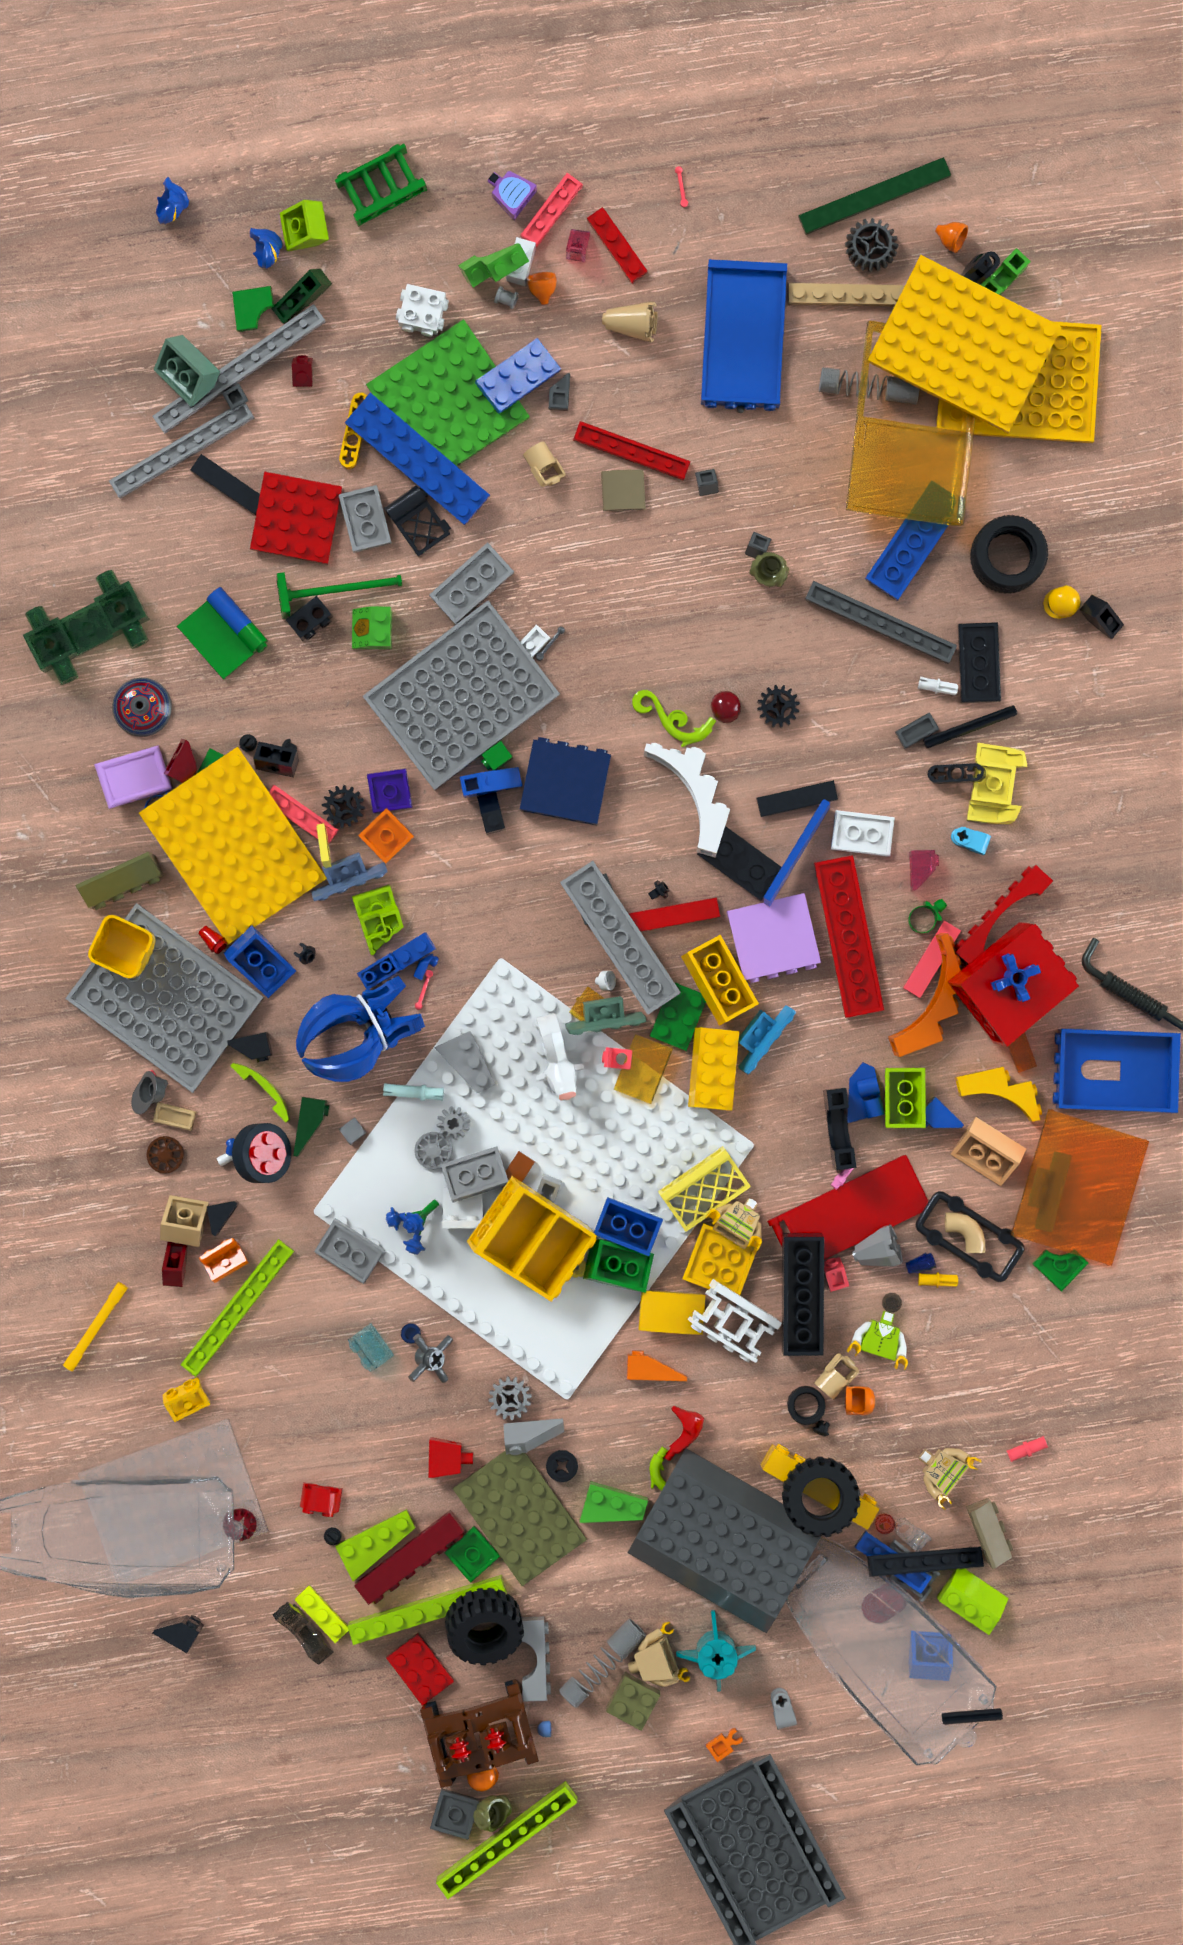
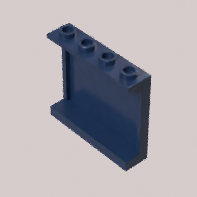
M538 737V740L533 739L520 811L597 826L611 754H607V750L596 748V751H591L584 745L571 747L569 743L557 741V744L550 743V739Z

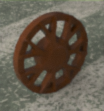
M162 1136L150 1143L146 1157L150 1167L155 1171L171 1173L181 1166L184 1159V1150L175 1138ZM164 1139L165 1147L161 1148L158 1141ZM171 1141L176 1144L173 1149L168 1147ZM152 1146L158 1149L157 1154L150 1152ZM180 1151V1158L173 1157V1152ZM157 1156L159 1161L153 1164L151 1158ZM171 1160L177 1164L174 1168L168 1163ZM161 1162L166 1163L165 1170L159 1169Z

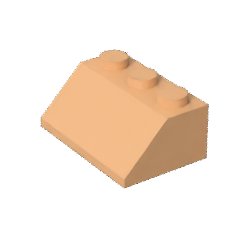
M975 1117L961 1136L951 1155L1002 1186L1020 1164L1026 1148Z

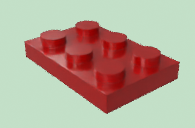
M419 1632L386 1657L422 1706L454 1682L452 1676Z

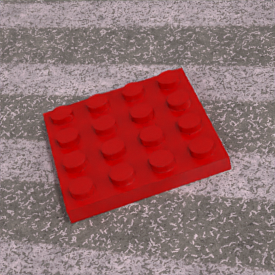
M264 471L250 550L328 565L340 502L339 494L342 492V486Z

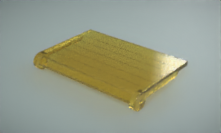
M635 1034L629 1050H632L631 1069H621L614 1090L652 1104L673 1049Z

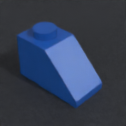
M933 1097L926 1104V1128L928 1126L931 1128H962L964 1126L936 1097Z

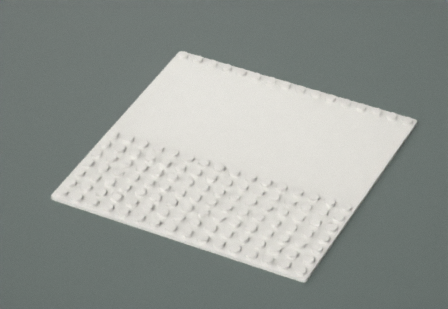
M500 958L434 1046L436 1047L471 1031L495 1085L476 1093L433 1047L406 1085H426V1087L444 1088L443 1101L433 1099L421 1101L420 1098L397 1097L315 1207L314 1214L329 1225L336 1218L383 1248L385 1252L379 1260L380 1263L564 1399H569L640 1303L641 1292L583 1279V1276H578L577 1278L571 1277L567 1282L565 1281L561 1287V1293L551 1302L474 1253L467 1240L476 1228H442L443 1188L447 1187L442 1168L428 1169L417 1161L415 1145L418 1139L429 1132L440 1133L444 1127L439 1128L437 1124L443 1123V1121L437 1118L438 1116L446 1117L442 1110L445 1109L450 1114L449 1107L453 1106L454 1113L460 1107L459 1115H462L464 1112L468 1113L463 1120L470 1119V1123L464 1124V1126H468L470 1129L469 1131L461 1129L465 1136L461 1137L457 1133V1140H454L453 1134H451L448 1140L452 1147V1154L448 1162L497 1146L506 1171L518 1151L536 1161L522 1183L537 1192L543 1174L561 1180L562 1183L554 1203L587 1224L593 1232L607 1197L662 1218L661 1227L650 1252L654 1254L646 1290L650 1289L694 1229L692 1227L685 1232L658 1191L722 1146L726 1149L736 1166L739 1167L754 1147V1144L708 1109L688 1107L689 1095L633 1054L631 1069L604 1067L602 1055L606 1047L625 1048L602 1031H587L581 1035L569 1034L565 1024L584 1021V1018L507 961ZM555 1013L567 1060L572 1064H584L585 1069L576 1071V1096L569 1100L561 1101L552 1092L547 1079L536 1081L535 1078L544 1073L548 1067V1061L536 1021L537 1017ZM620 1053L617 1055L616 1061L618 1064L623 1065L627 1062L626 1054ZM456 1118L448 1121L452 1129L455 1126H459V1122L456 1123L458 1121ZM430 1135L431 1143H436V1135ZM424 1139L419 1143L425 1148L428 1145ZM442 1139L438 1144L442 1148L447 1143ZM425 1150L418 1151L419 1157L426 1155ZM441 1150L440 1155L448 1157L449 1151ZM427 1157L424 1163L430 1165L432 1159ZM439 1157L434 1159L437 1166L442 1164ZM729 1161L721 1165V1173H731L732 1166ZM707 1174L704 1177L703 1184L714 1185L716 1175ZM719 1175L717 1186L725 1187L730 1177ZM690 1186L687 1195L698 1197L700 1186ZM502 1187L483 1193V1217L503 1190ZM703 1187L701 1197L711 1199L713 1188ZM716 1189L715 1199L722 1190ZM676 1196L669 1202L673 1207L681 1208L683 1197ZM686 1198L684 1209L695 1210L697 1200ZM435 1199L439 1206L427 1216L423 1226L424 1230L420 1234L422 1236L420 1242L425 1251H420L418 1255L406 1251V1245L403 1241L413 1239L415 1233H408L403 1228V1221H401L397 1231L394 1227H389L386 1221V1214L391 1212V1207L399 1214L420 1211ZM700 1200L698 1211L706 1212L711 1202ZM683 1213L682 1220L685 1225L693 1221L694 1213ZM599 1236L596 1237V1240H597V1239H601V1240H605V1241L611 1242V1241L606 1240V1239H604V1238H601V1237H599ZM589 1248L584 1254L585 1257L583 1261L587 1262Z

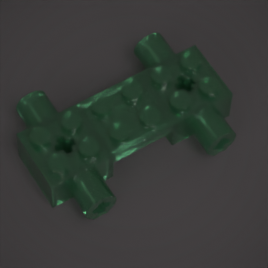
M113 570L105 571L95 578L103 594L94 598V603L62 619L57 617L50 621L43 606L35 607L25 613L32 630L23 634V637L40 670L46 673L53 669L61 685L68 684L78 678L71 660L121 634H124L131 649L138 648L149 641L141 626L142 623L150 620L142 602L129 581L120 585ZM122 605L126 607L123 613L118 612ZM51 641L54 643V647L52 649L48 648L50 647Z

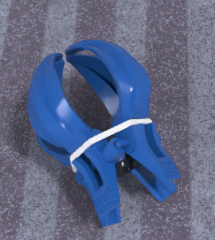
M397 976L377 989H366L362 992V996L360 994L356 997L331 994L315 1003L302 1019L298 1030L296 1049L300 1058H303L305 1050L312 1040L337 1024L355 1021L359 1025L365 1024L367 1030L364 1032L363 1043L349 1051L322 1059L303 1058L302 1062L307 1070L315 1076L334 1082H349L359 1079L373 1069L381 1051L393 1048L398 1044V1040L421 1031V1028L425 1027L421 1014L392 1018L386 1008L406 987L402 979Z

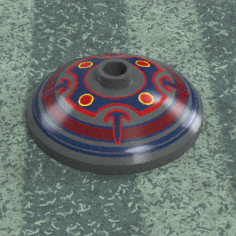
M134 678L125 682L117 690L113 698L112 711L115 721L125 732L138 737H146L156 734L165 727L171 716L172 703L167 690L157 681L149 678ZM139 702L143 703L141 709L137 708V703Z

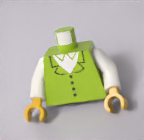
M883 1311L880 1321L871 1319L870 1322H865L855 1331L851 1344L847 1348L848 1353L851 1348H854L856 1350L855 1356L862 1350L893 1361L896 1360L895 1369L898 1368L899 1363L904 1365V1370H906L908 1365L906 1359L907 1346L904 1335L898 1327L892 1326L895 1314Z

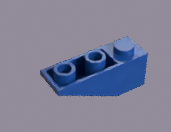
M519 767L460 776L464 798L523 787Z

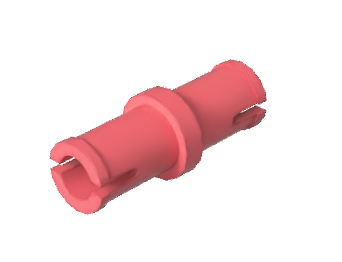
M1044 1436L1030 1442L1024 1441L1022 1445L1006 1451L1010 1461L1013 1462L1027 1455L1030 1457L1033 1453L1048 1448Z

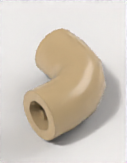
M946 1212L945 1232H956L963 1235L966 1242V1253H985L984 1232L977 1221L965 1214Z

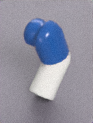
M234 1138L226 1141V1153L217 1158L221 1167L233 1160L232 1148Z

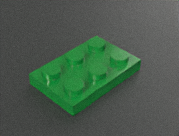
M675 983L681 993L661 1006L650 1037L687 1051L706 1001L700 992Z

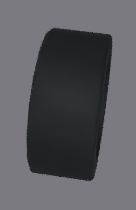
M810 1386L796 1388L789 1395L787 1401L788 1412L791 1417L803 1425H810L819 1421L824 1415L826 1408L825 1400L821 1393ZM802 1394H811L818 1402L817 1411L810 1417L800 1416L795 1410V1401Z

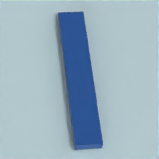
M824 799L820 803L764 895V904L770 907L830 809V802Z

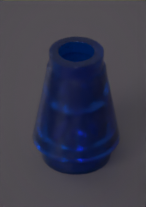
M925 1252L906 1262V1267L909 1274L929 1272L936 1268L933 1254Z

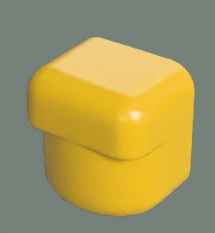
M108 915L103 919L89 948L88 957L90 961L125 978L133 979L138 977L146 967L155 946V936L151 931L124 918Z

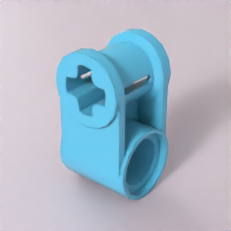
M966 827L953 830L951 840L954 844L972 852L985 855L991 839L990 835ZM963 832L965 839L960 841V837L957 834Z

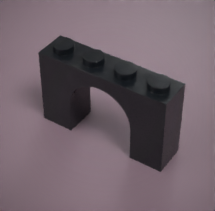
M834 1088L823 1090L832 1168L835 1170L857 1168L855 1152L851 1146L848 1131L847 1108H849L847 1089Z

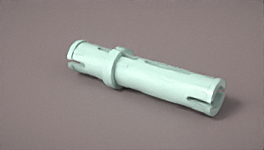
M384 1083L383 1096L420 1098L421 1101H425V1099L443 1101L444 1088L426 1087V1085L409 1086Z

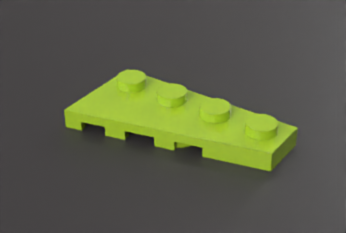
M407 1509L335 1545L352 1581H355L416 1528Z

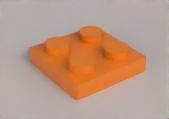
M388 808L358 835L385 864L414 837Z

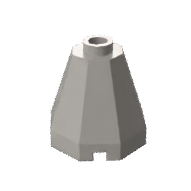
M891 1224L883 1226L855 1245V1250L852 1251L855 1262L866 1266L892 1267L903 1263L900 1244L897 1245L896 1239L898 1238Z

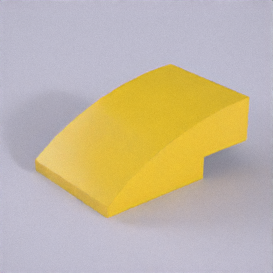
M646 1290V1293L641 1292L639 1330L703 1335V1330L699 1333L690 1327L692 1323L688 1318L693 1316L694 1310L703 1315L706 1295L671 1291ZM699 1319V1322L704 1324V1321Z

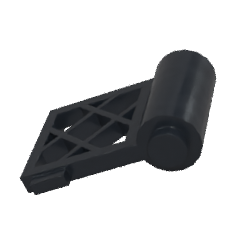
M414 486L384 507V509L419 557L449 536L451 527L445 519L441 521L426 500L428 494L423 489ZM426 507L431 513L430 522L418 520L419 513ZM417 514L416 519H411L413 516ZM433 517L437 523H432ZM406 521L416 522L414 533L405 532L401 525ZM418 523L429 524L428 536L416 534ZM431 526H440L444 534L438 538L431 537ZM408 535L413 536V542ZM416 536L427 538L426 547L420 551L414 545Z

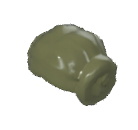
M765 552L762 555H757L755 560L752 561L749 574L754 576L758 583L764 584L767 587H782L788 577L789 567H787L786 560L782 556L773 552Z
M490 1795L480 1801L473 1814L475 1825L481 1830L493 1832L503 1826L507 1817L512 1813L510 1801L504 1795Z

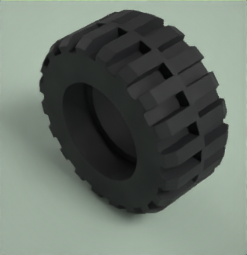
M823 1456L816 1457L815 1459L808 1458L805 1459V1462L801 1464L799 1462L795 1465L796 1468L793 1471L790 1470L787 1480H784L782 1492L783 1506L793 1525L801 1529L803 1533L807 1535L812 1534L814 1537L822 1535L831 1537L833 1533L839 1534L843 1532L842 1529L848 1528L852 1524V1519L856 1518L858 1514L857 1509L860 1507L861 1502L858 1483L850 1470L841 1462H837L829 1457L826 1459ZM817 1478L831 1480L837 1485L840 1492L838 1506L826 1515L810 1513L802 1501V1493L805 1486Z
M478 1588L474 1592L468 1591L465 1596H459L456 1599V1603L453 1602L445 1616V1627L450 1649L459 1659L464 1662L468 1661L473 1665H476V1663H480V1665H486V1663L495 1664L498 1660L502 1659L503 1661L507 1659L509 1654L512 1655L517 1650L516 1647L520 1646L524 1637V1627L518 1603L511 1595L505 1594L504 1591L499 1589L495 1591L494 1588H488L487 1590ZM481 1623H497L496 1626L488 1630H471Z

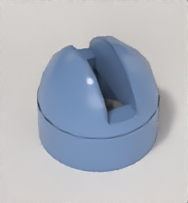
M542 1721L538 1725L537 1732L540 1736L551 1737V1721Z

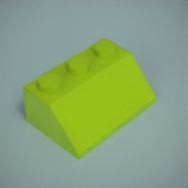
M885 1068V1128H926L925 1068Z
M967 1569L954 1570L937 1596L939 1602L988 1635H990L1000 1620L1009 1599Z

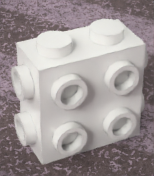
M407 284L406 290L402 289L400 301H403L401 309L398 308L396 314L399 327H402V330L406 332H413L415 330L421 332L424 336H438L439 330H442L444 326L443 311H447L449 300L446 299V293Z

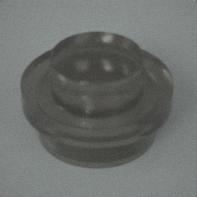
M887 1293L882 1299V1306L887 1312L894 1313L901 1308L902 1300L896 1293Z

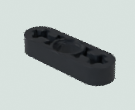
M978 763L934 765L929 768L927 775L929 780L935 784L974 783L984 780L986 770ZM956 768L961 769V777L953 779L952 771ZM965 768H967L968 772H974L975 768L981 771V774H977V778H975L974 775L967 774ZM938 770L941 773H947V777L942 775L936 779L933 774Z

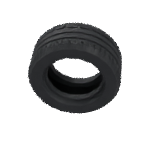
M1004 515L989 521L975 537L970 550L972 570H974L973 572L979 581L987 588H990V590L1004 594L1020 592L1032 585L1042 574L1048 560V545L1045 536L1042 534L1043 532L1039 530L1040 528L1035 523L1033 524L1032 521H1029V519L1019 517L1018 515ZM1011 534L1024 541L1030 556L1027 568L1018 574L1011 575L1001 573L994 568L988 554L990 542L1000 535Z

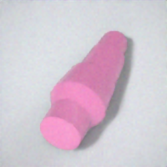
M854 1168L843 1169L834 1178L831 1186L837 1190L839 1186L844 1184L847 1176Z

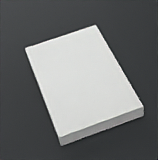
M836 810L831 850L890 857L895 817Z

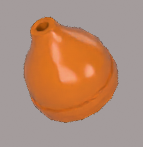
M951 222L945 225H938L935 232L939 235L945 248L952 253H957L965 242L968 226L960 222Z
M539 272L529 275L527 277V284L530 292L540 301L541 305L548 304L551 295L556 289V274L552 272Z

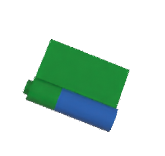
M219 587L207 597V601L177 625V628L224 680L256 652L261 653L268 646L266 644L268 640L224 589Z

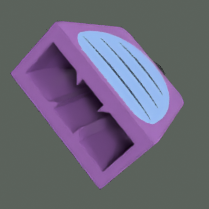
M508 171L503 178L494 172L488 179V183L495 187L492 191L493 199L513 220L517 218L537 192V185L511 171Z

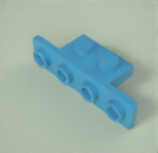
M785 1005L773 1020L765 1012L759 1010L739 1036L738 1043L749 1051L738 1066L740 1070L749 1074L756 1068L759 1060L769 1051V1047L780 1037L786 1025L793 1020L796 1011Z

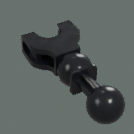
M992 251L978 254L965 267L961 275L980 285L999 266L1000 258Z

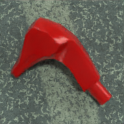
M677 1406L671 1408L681 1421L683 1431L681 1436L669 1446L670 1449L664 1456L668 1461H671L676 1454L685 1450L699 1436L703 1427L704 1417L698 1412L684 1410Z

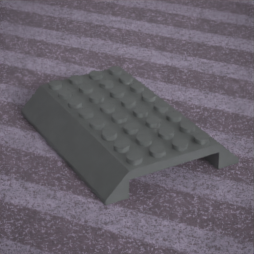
M686 1448L627 1553L767 1634L816 1548L820 1537H814L812 1534L807 1535L801 1529L796 1528L788 1518L783 1503Z
M771 1754L751 1758L685 1793L664 1810L733 1945H757V1940L825 1904L829 1908L846 1899Z

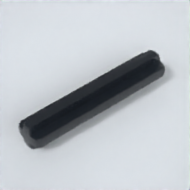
M1000 1708L947 1712L941 1715L944 1725L1003 1719L1002 1709Z

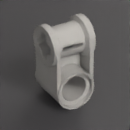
M783 1688L774 1689L771 1692V1702L777 1729L797 1725L787 1691ZM778 1696L783 1697L782 1702L778 1701Z

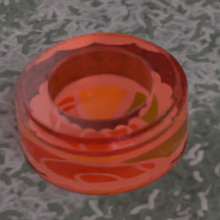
M882 1513L876 1517L875 1527L878 1532L889 1534L895 1528V1521L891 1515Z

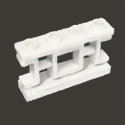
M712 1279L709 1284L711 1288L706 1291V1294L713 1299L703 1315L694 1310L693 1316H689L688 1320L692 1323L690 1327L699 1333L702 1330L708 1333L707 1337L715 1343L718 1340L724 1343L723 1347L732 1353L734 1350L739 1352V1357L749 1363L751 1360L756 1363L758 1360L757 1356H760L762 1353L754 1347L764 1331L773 1335L775 1328L778 1330L782 1323L774 1316ZM718 1292L737 1305L733 1306L728 1303L725 1309L721 1311L717 1306L722 1299L715 1294ZM732 1311L745 1318L735 1335L722 1327ZM749 1312L768 1323V1326L759 1323L755 1331L750 1329L749 1326L754 1319L747 1314ZM712 1314L718 1317L714 1327L719 1330V1333L700 1323L699 1319L707 1323ZM744 1334L747 1335L750 1339L745 1346L751 1352L749 1353L731 1342V1339L739 1343Z

